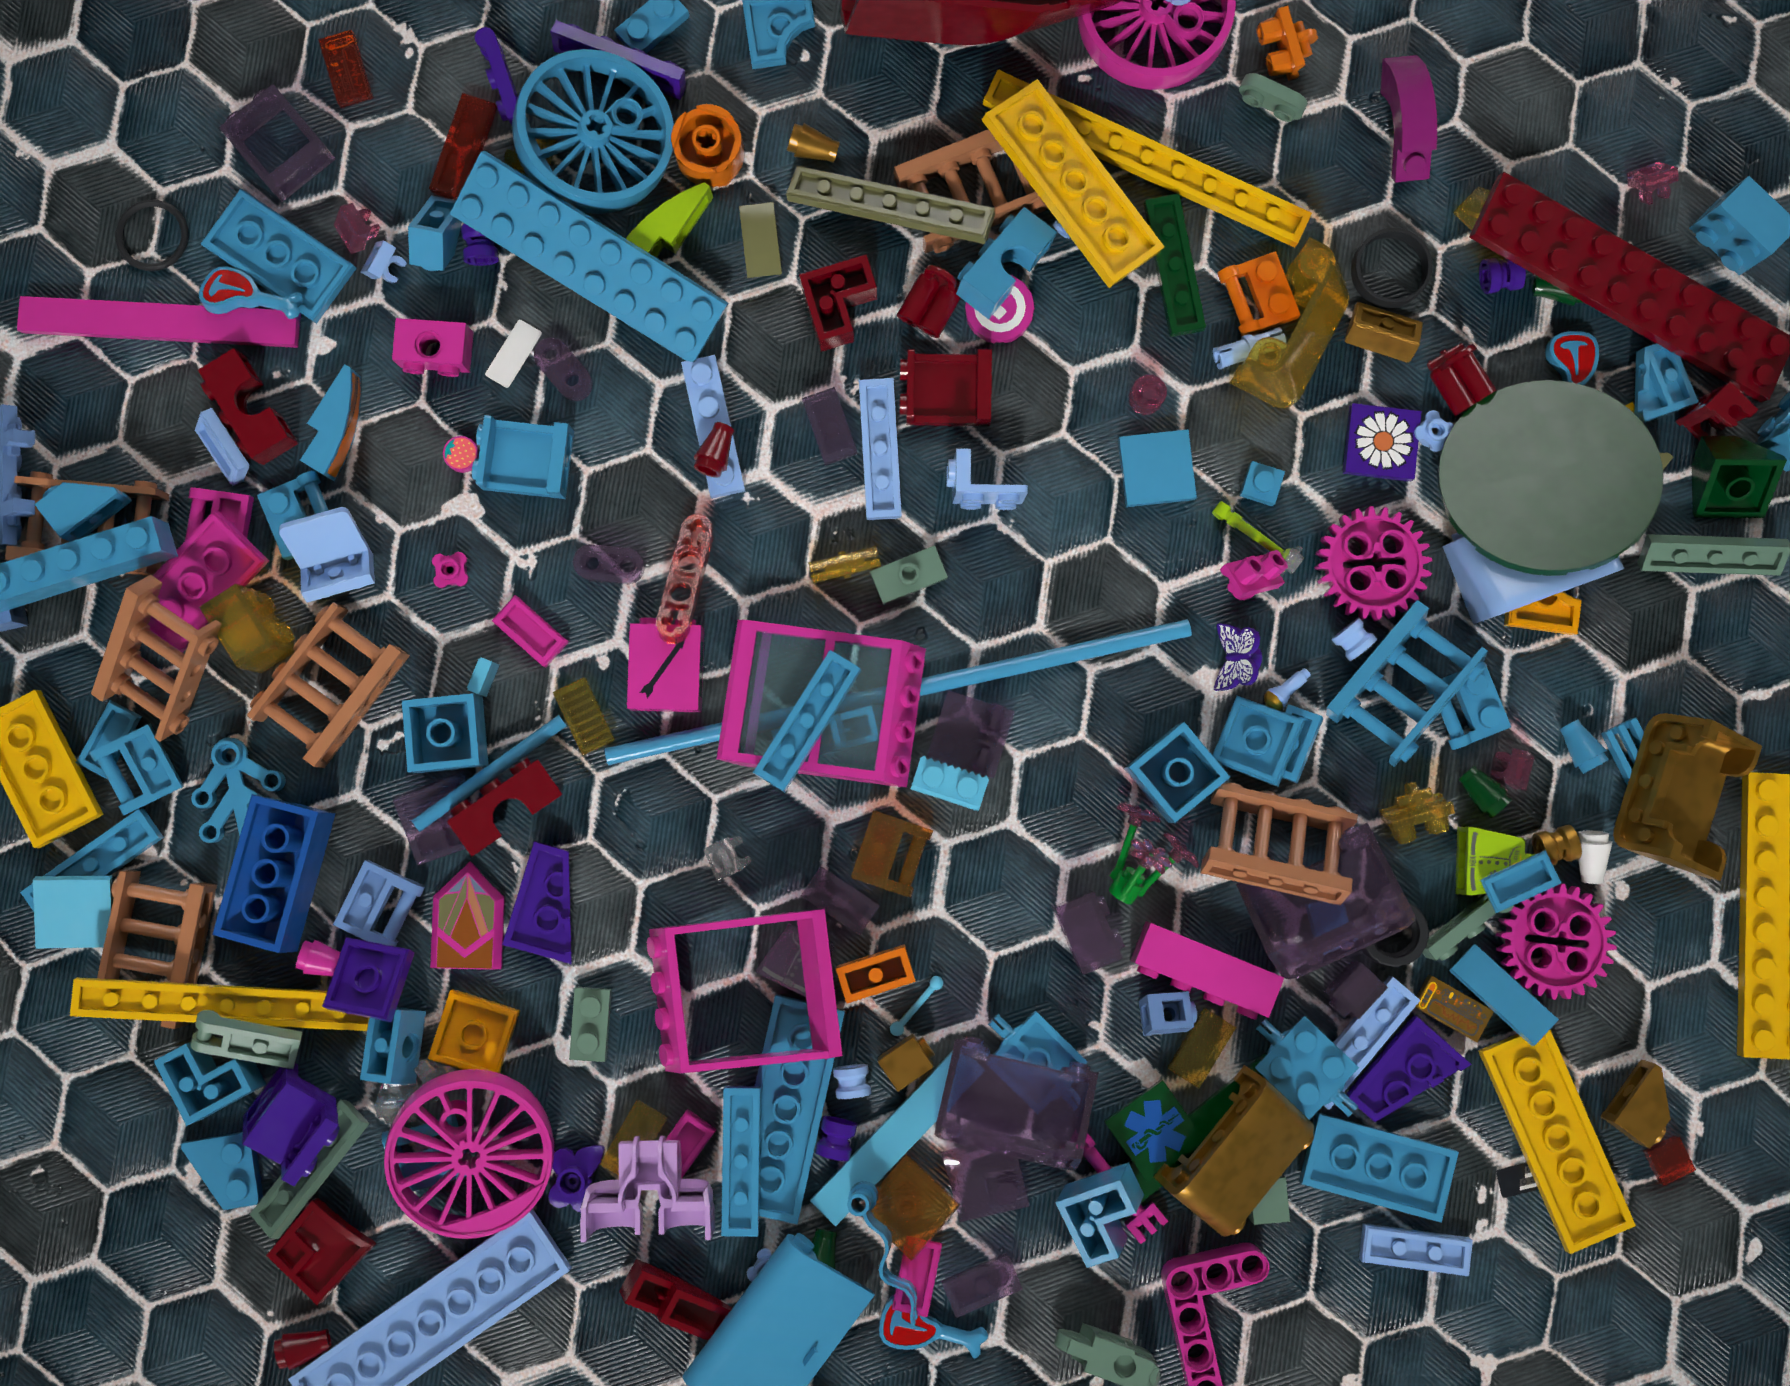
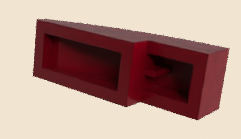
M639 1259L635 1260L619 1290L625 1304L654 1314L659 1322L705 1340L711 1338L732 1309L731 1306L683 1279Z

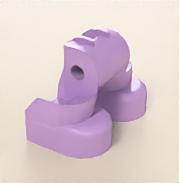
M635 1136L633 1141H620L618 1144L619 1180L596 1182L589 1185L586 1189L581 1206V1242H587L594 1231L607 1227L635 1228V1235H640L643 1231V1208L640 1202L642 1190L658 1191L661 1205L658 1212L659 1234H665L666 1230L672 1227L699 1225L705 1226V1240H711L715 1231L713 1189L710 1183L703 1179H681L682 1156L680 1140H665V1136H660L659 1140L640 1141V1136Z

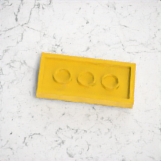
M33 690L0 707V781L34 848H41L104 815L79 764L76 763L77 760L41 690Z

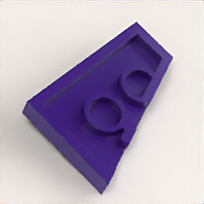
M534 841L502 945L572 964L568 850Z

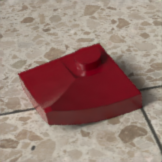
M317 1198L311 1201L266 1256L318 1305L329 1296L345 1276L377 1243L351 1226Z

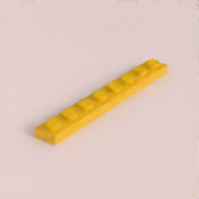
M79 977L73 979L70 1016L175 1022H196L199 1012L212 1010L218 1013L220 1017L274 1027L367 1031L369 1022L367 1017L332 1011L322 1007L327 991Z

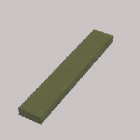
M802 166L796 167L786 193L789 202L981 244L986 243L995 217V208Z

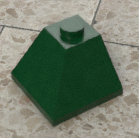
M1701 436L1691 465L1692 510L1694 517L1765 518L1787 459L1779 453L1738 436Z

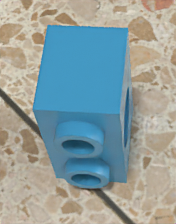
M397 1007L392 1022L369 1018L360 1080L385 1084H416L426 1011Z

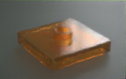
M905 1155L877 1188L878 1201L871 1211L875 1218L890 1230L893 1244L910 1260H914L961 1204L909 1155Z

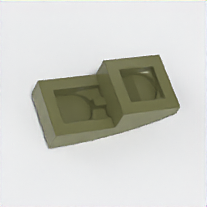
M774 202L739 206L747 278L782 274Z

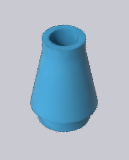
M1579 719L1560 729L1574 767H1579L1583 774L1609 760L1604 753L1607 750L1581 724Z

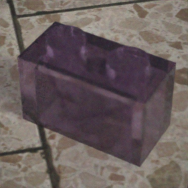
M1090 890L1052 907L1081 974L1085 975L1123 958L1120 949L1125 948L1117 928L1110 929L1106 916L1111 914L1103 895L1097 897L1095 892Z

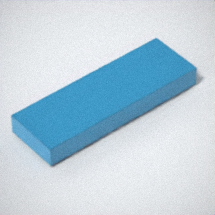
M1476 944L1472 945L1449 969L1458 980L1531 1046H1535L1559 1020Z

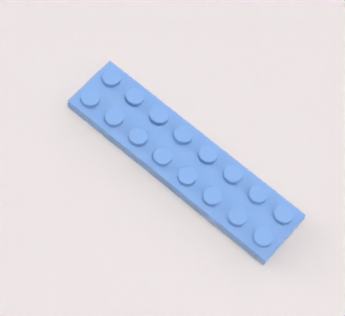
M532 1208L520 1221L483 1241L340 1341L329 1351L300 1369L288 1380L292 1386H406L565 1275L572 1267Z

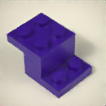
M295 1063L294 1069L278 1067L243 1115L242 1144L280 1164L281 1180L295 1186L302 1176L307 1177L312 1172L318 1160L317 1154L324 1145L330 1146L339 1133L340 1127L338 1126L336 1098L301 1079L298 1076V1064Z

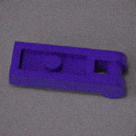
M482 27L475 33V41L484 58L490 62L491 67L485 70L492 89L498 88L501 99L496 101L503 122L509 120L512 126L513 113L518 98L502 47L495 33L490 28Z

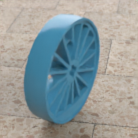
M580 49L553 56L532 72L518 95L513 113L512 132L517 157L523 170L531 180L582 212L603 214L621 211L637 204L658 185L672 156L671 133L674 123L666 98L657 84L641 68L627 59L609 52ZM581 71L583 73L587 112L566 73ZM590 71L608 75L607 84L598 110H594ZM557 77L574 110L544 83ZM618 79L628 85L631 89L623 98L616 100L604 113V107L613 80ZM534 92H538L565 117L530 104L528 101ZM638 94L648 107L642 109L639 103L632 98ZM526 114L561 128H531ZM617 114H628L632 118L633 123H622L618 119ZM650 116L655 118L658 130H638L643 119ZM536 139H567L540 150ZM623 140L659 141L660 155ZM575 147L552 171L545 158ZM584 150L574 185L572 186L559 179L558 176ZM621 152L652 163L656 167L647 176ZM589 153H591L595 192L578 188ZM599 157L611 177L617 192L603 193ZM611 158L639 183L627 189Z

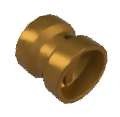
M1571 825L1558 827L1554 833L1542 831L1534 833L1532 836L1534 854L1546 850L1553 865H1556L1558 860L1573 861L1581 858L1582 848L1580 839Z

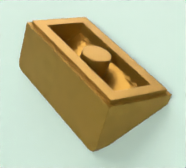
M1357 302L1348 326L1345 342L1394 359L1410 362L1420 345L1423 322Z

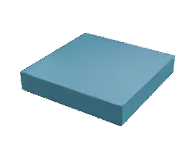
M35 876L33 879L36 949L104 947L113 904V897L111 895L112 876Z

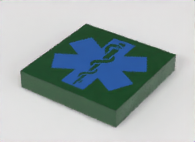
M1162 1079L1104 1120L1146 1182L1154 1178L1164 1163L1171 1166L1178 1161L1182 1154L1186 1155L1204 1140V1137Z

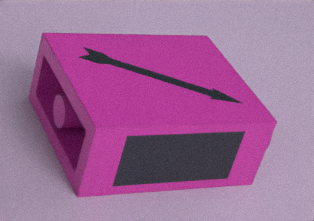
M639 618V624L630 623L627 709L631 711L702 712L704 628L701 625H696L695 619H675V625L661 624V619Z

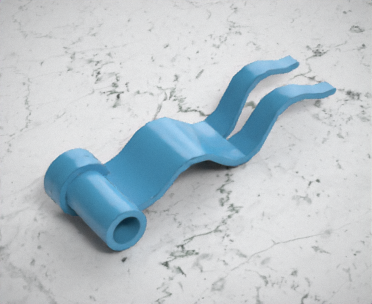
M858 1182L849 1192L848 1210L854 1216H863L868 1227L883 1239L885 1253L879 1266L880 1278L885 1284L903 1290L907 1294L911 1303L910 1321L912 1327H914L916 1324L915 1319L918 1318L916 1287L911 1281L892 1274L887 1268L886 1259L893 1243L892 1235L887 1226L877 1220L871 1211L878 1201V1191L870 1182ZM856 1198H862L866 1204H860Z

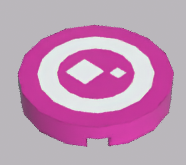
M1013 275L1011 276L1016 279V282L1009 297L990 319H987L966 302L967 324L975 335L986 342H1012L1022 336L1032 322L1034 312L1032 293L1024 282Z

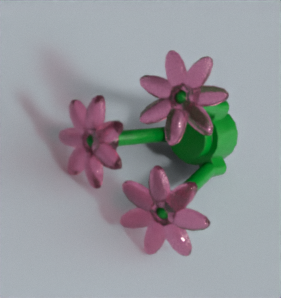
M1124 802L1119 803L1116 809L1127 812L1130 815L1128 819L1130 826L1116 866L1109 875L1114 880L1109 887V891L1118 900L1131 905L1138 895L1143 897L1148 888L1168 868L1172 867L1175 862L1179 863L1184 858L1186 861H1190L1196 868L1199 867L1196 856L1188 851L1187 846L1181 844L1178 837L1170 833L1164 834L1171 842V846L1174 847L1168 853V858L1163 856L1166 852L1165 849L1161 847L1154 849L1153 843L1149 839H1145L1143 843L1134 839L1137 827H1141L1143 820L1160 823L1161 819L1151 810H1142L1138 805L1132 806ZM1133 845L1136 849L1132 850L1130 854L1133 857L1139 858V866L1137 869L1126 867L1123 870L1130 847ZM1154 866L1156 870L1145 879L1142 874L1146 869Z

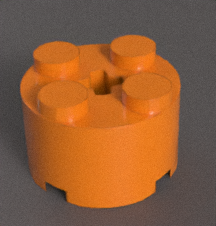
M702 104L696 106V109L688 113L685 111L676 120L671 133V142L681 173L697 185L705 182L710 187L727 186L740 171L745 156L741 131L733 116L720 106Z

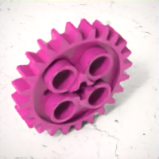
M1373 506L1365 510L1364 516L1359 509H1355L1351 512L1352 520L1348 516L1343 515L1339 518L1341 527L1336 524L1328 527L1333 537L1324 536L1320 539L1327 549H1320L1315 554L1324 559V562L1316 565L1315 569L1325 571V576L1317 582L1318 584H1329L1330 588L1326 590L1324 596L1332 594L1337 596L1333 604L1334 607L1343 603L1347 604L1345 615L1348 616L1358 609V617L1361 620L1366 619L1369 612H1371L1373 621L1380 620L1383 612L1389 619L1396 616L1395 608L1401 613L1408 610L1406 601L1415 603L1417 600H1420L1414 590L1422 592L1427 589V586L1420 579L1430 577L1432 574L1428 570L1423 569V565L1431 562L1432 558L1422 556V551L1430 546L1429 544L1418 543L1417 540L1422 536V531L1413 534L1410 531L1413 520L1405 524L1400 523L1401 512L1388 518L1387 507L1381 509L1377 516ZM1385 537L1395 542L1396 551L1394 554L1384 549L1383 539ZM1349 539H1354L1361 545L1360 556L1354 555L1349 551ZM1371 558L1373 562L1396 559L1404 561L1403 565L1385 564L1377 569L1372 565L1354 568L1343 567V562L1363 563ZM1387 572H1392L1398 577L1399 584L1397 589L1389 587L1386 583L1385 577ZM1352 574H1358L1362 577L1364 581L1362 591L1352 587L1350 583Z
M1561 883L1555 886L1554 890L1550 888L1518 903V907L1514 906L1509 911L1511 914L1510 919L1499 918V922L1507 928L1506 931L1496 933V936L1505 939V944L1498 946L1496 949L1508 954L1500 963L1504 966H1513L1514 968L1510 971L1509 975L1513 979L1522 977L1520 985L1525 989H1529L1533 985L1532 994L1542 996L1545 992L1547 998L1556 1000L1558 992L1564 999H1571L1572 990L1578 995H1585L1583 984L1596 988L1597 983L1593 976L1606 977L1607 973L1601 968L1602 964L1614 963L1611 958L1606 956V951L1617 949V946L1607 943V938L1614 936L1616 931L1606 930L1604 927L1612 918L1609 916H1599L1598 914L1604 907L1603 904L1595 903L1590 905L1593 895L1584 893L1579 897V887L1571 886L1567 890L1566 885ZM1541 912L1545 917V925L1542 929L1537 930L1534 925V919ZM1577 916L1581 926L1579 931L1573 934L1570 930V922L1573 917ZM1529 934L1584 940L1587 945L1586 947L1529 942L1526 941L1525 936ZM1536 948H1539L1542 952V960L1535 966L1531 961V955ZM1575 952L1578 960L1577 965L1570 970L1567 965V958L1570 953Z

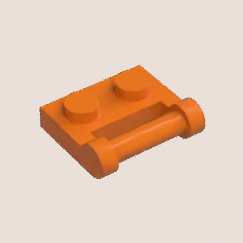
M1276 251L1239 265L1228 266L1217 273L1221 284L1225 283L1241 324L1238 327L1241 337L1247 334L1254 335L1293 321L1301 315ZM1245 276L1261 317L1260 319H1253L1238 280L1241 277Z

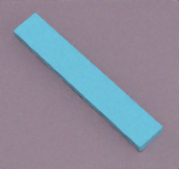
M958 1044L850 1157V1160L846 1161L811 1197L810 1202L836 1227L849 1213L847 1203L852 1187L861 1181L870 1182L875 1186L985 1071V1068ZM856 1198L858 1202L862 1200V1198Z

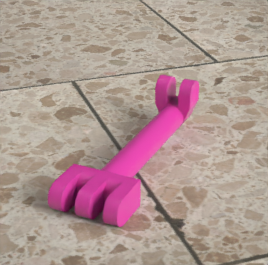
M1087 1131L1079 1133L1071 1141L1070 1146L1079 1158L1083 1155L1097 1173L1111 1169L1110 1165L1094 1147L1096 1143ZM1152 1200L1144 1207L1140 1204L1137 1212L1124 1223L1140 1244L1146 1241L1145 1235L1138 1229L1142 1224L1151 1235L1158 1231L1149 1218L1154 1215L1156 1220L1163 1226L1169 1222Z

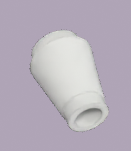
M1593 830L1579 831L1578 837L1582 848L1581 858L1578 859L1581 882L1589 884L1604 883V876L1612 847V842L1609 841V833Z

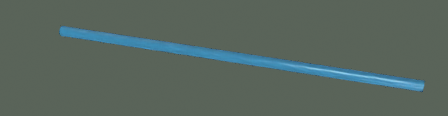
M1186 619L924 677L921 682L920 696L1190 637L1192 635L1189 620ZM886 686L847 694L835 714L872 705H883ZM794 706L761 713L757 732L782 727ZM722 722L605 748L607 764H617L719 741Z

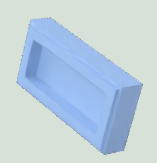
M210 408L200 412L195 428L199 438L232 486L244 482L250 466L214 410Z

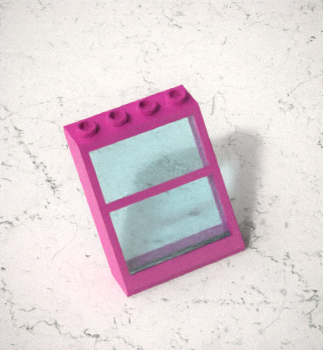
M743 619L738 620L717 760L756 768L829 650L860 667L861 672L798 773L907 787L926 648L903 640Z

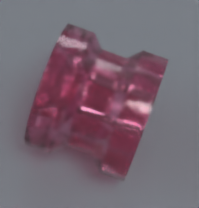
M1144 375L1137 379L1129 393L1131 408L1141 415L1155 413L1167 396L1165 383L1154 375Z

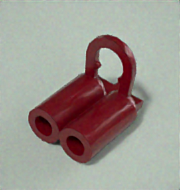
M928 265L924 272L920 273L897 313V317L908 325L918 327L925 334L939 338L961 299L956 295L960 282L948 271L935 265Z
M1459 343L1448 351L1444 349L1440 352V356L1429 360L1427 363V367L1431 371L1430 378L1454 416H1457L1497 391L1473 353L1477 349L1474 344L1464 347L1462 343Z

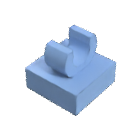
M383 240L375 243L360 272L371 279H380L382 277L387 282L396 283L398 278L389 273V265L395 263L400 267H405L407 263L400 256H392L396 247Z

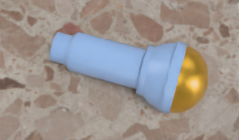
M1303 668L1301 671L1294 673L1281 686L1269 688L1264 695L1266 706L1276 710L1284 709L1290 696L1307 682V678L1311 676L1310 672Z

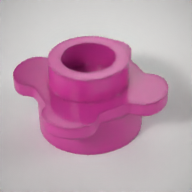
M456 552L451 556L436 554L432 559V564L436 570V576L433 579L434 584L439 588H445L447 585H458L460 587L466 585L469 580L465 565L467 562L466 555L462 552ZM449 567H453L452 573L447 572Z

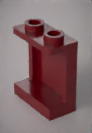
M908 349L907 359H900V380H907V394L900 393V415H907L906 425L990 426L992 349H978L977 355L916 354L915 349Z

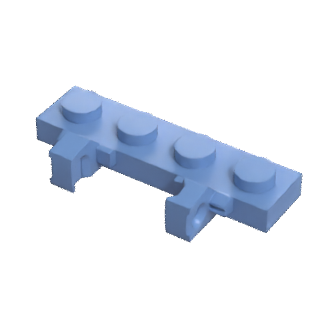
M4 404L0 405L1 550L6 549V546L17 545V541H19L22 533L20 517H32L35 515V500L21 499V488L14 483L15 476H17V472H19L22 464L20 448H29L35 445V430H22L21 419L17 417V406Z

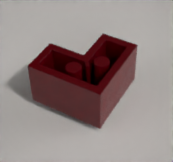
M867 254L799 274L801 289L821 352L854 342V332L847 308L877 300V286Z

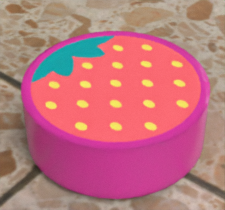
M456 436L445 444L443 458L446 464L454 471L466 473L472 471L474 459H479L480 450L470 438Z

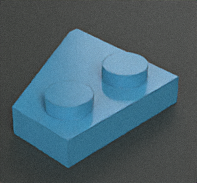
M1657 343L1636 352L1634 414L1643 423L1698 403L1680 356Z
M243 1132L181 1143L182 1151L223 1210L257 1205L263 1198L258 1155L256 1151L242 1144Z

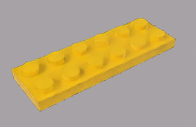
M1038 79L985 113L982 122L1108 288L1118 283L1165 247Z
M1551 1030L1535 1046H1531L1519 1034H1515L1478 1050L1564 1250L1572 1254L1635 1227V1222Z

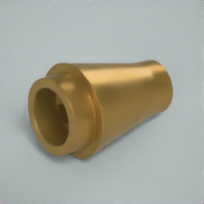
M805 123L803 126L794 124L787 151L795 153L794 157L827 160L834 163L840 142L832 140Z

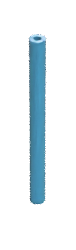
M557 715L411 820L412 823L421 832L566 727V724Z

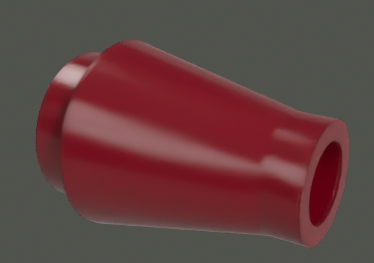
M721 422L714 423L711 432L694 455L696 461L694 468L697 471L710 477L719 478L722 472L727 470L731 439L734 433L732 427Z
M328 1329L284 1333L282 1338L274 1340V1353L279 1369L288 1367L289 1370H292L332 1348Z

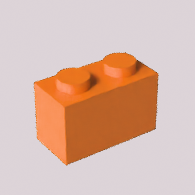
M905 944L843 963L836 967L846 1004L916 982Z

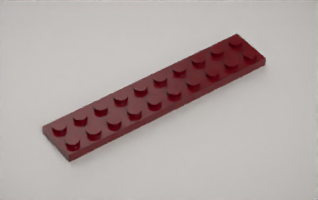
M1503 172L1497 176L1469 238L1726 383L1731 381L1741 392L1757 401L1764 402L1770 400L1790 354L1789 334L1508 173Z

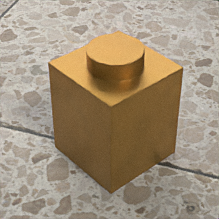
M912 1033L880 1055L877 1062L896 1090L900 1091L934 1067L930 1058L935 1053L924 1037L917 1040Z

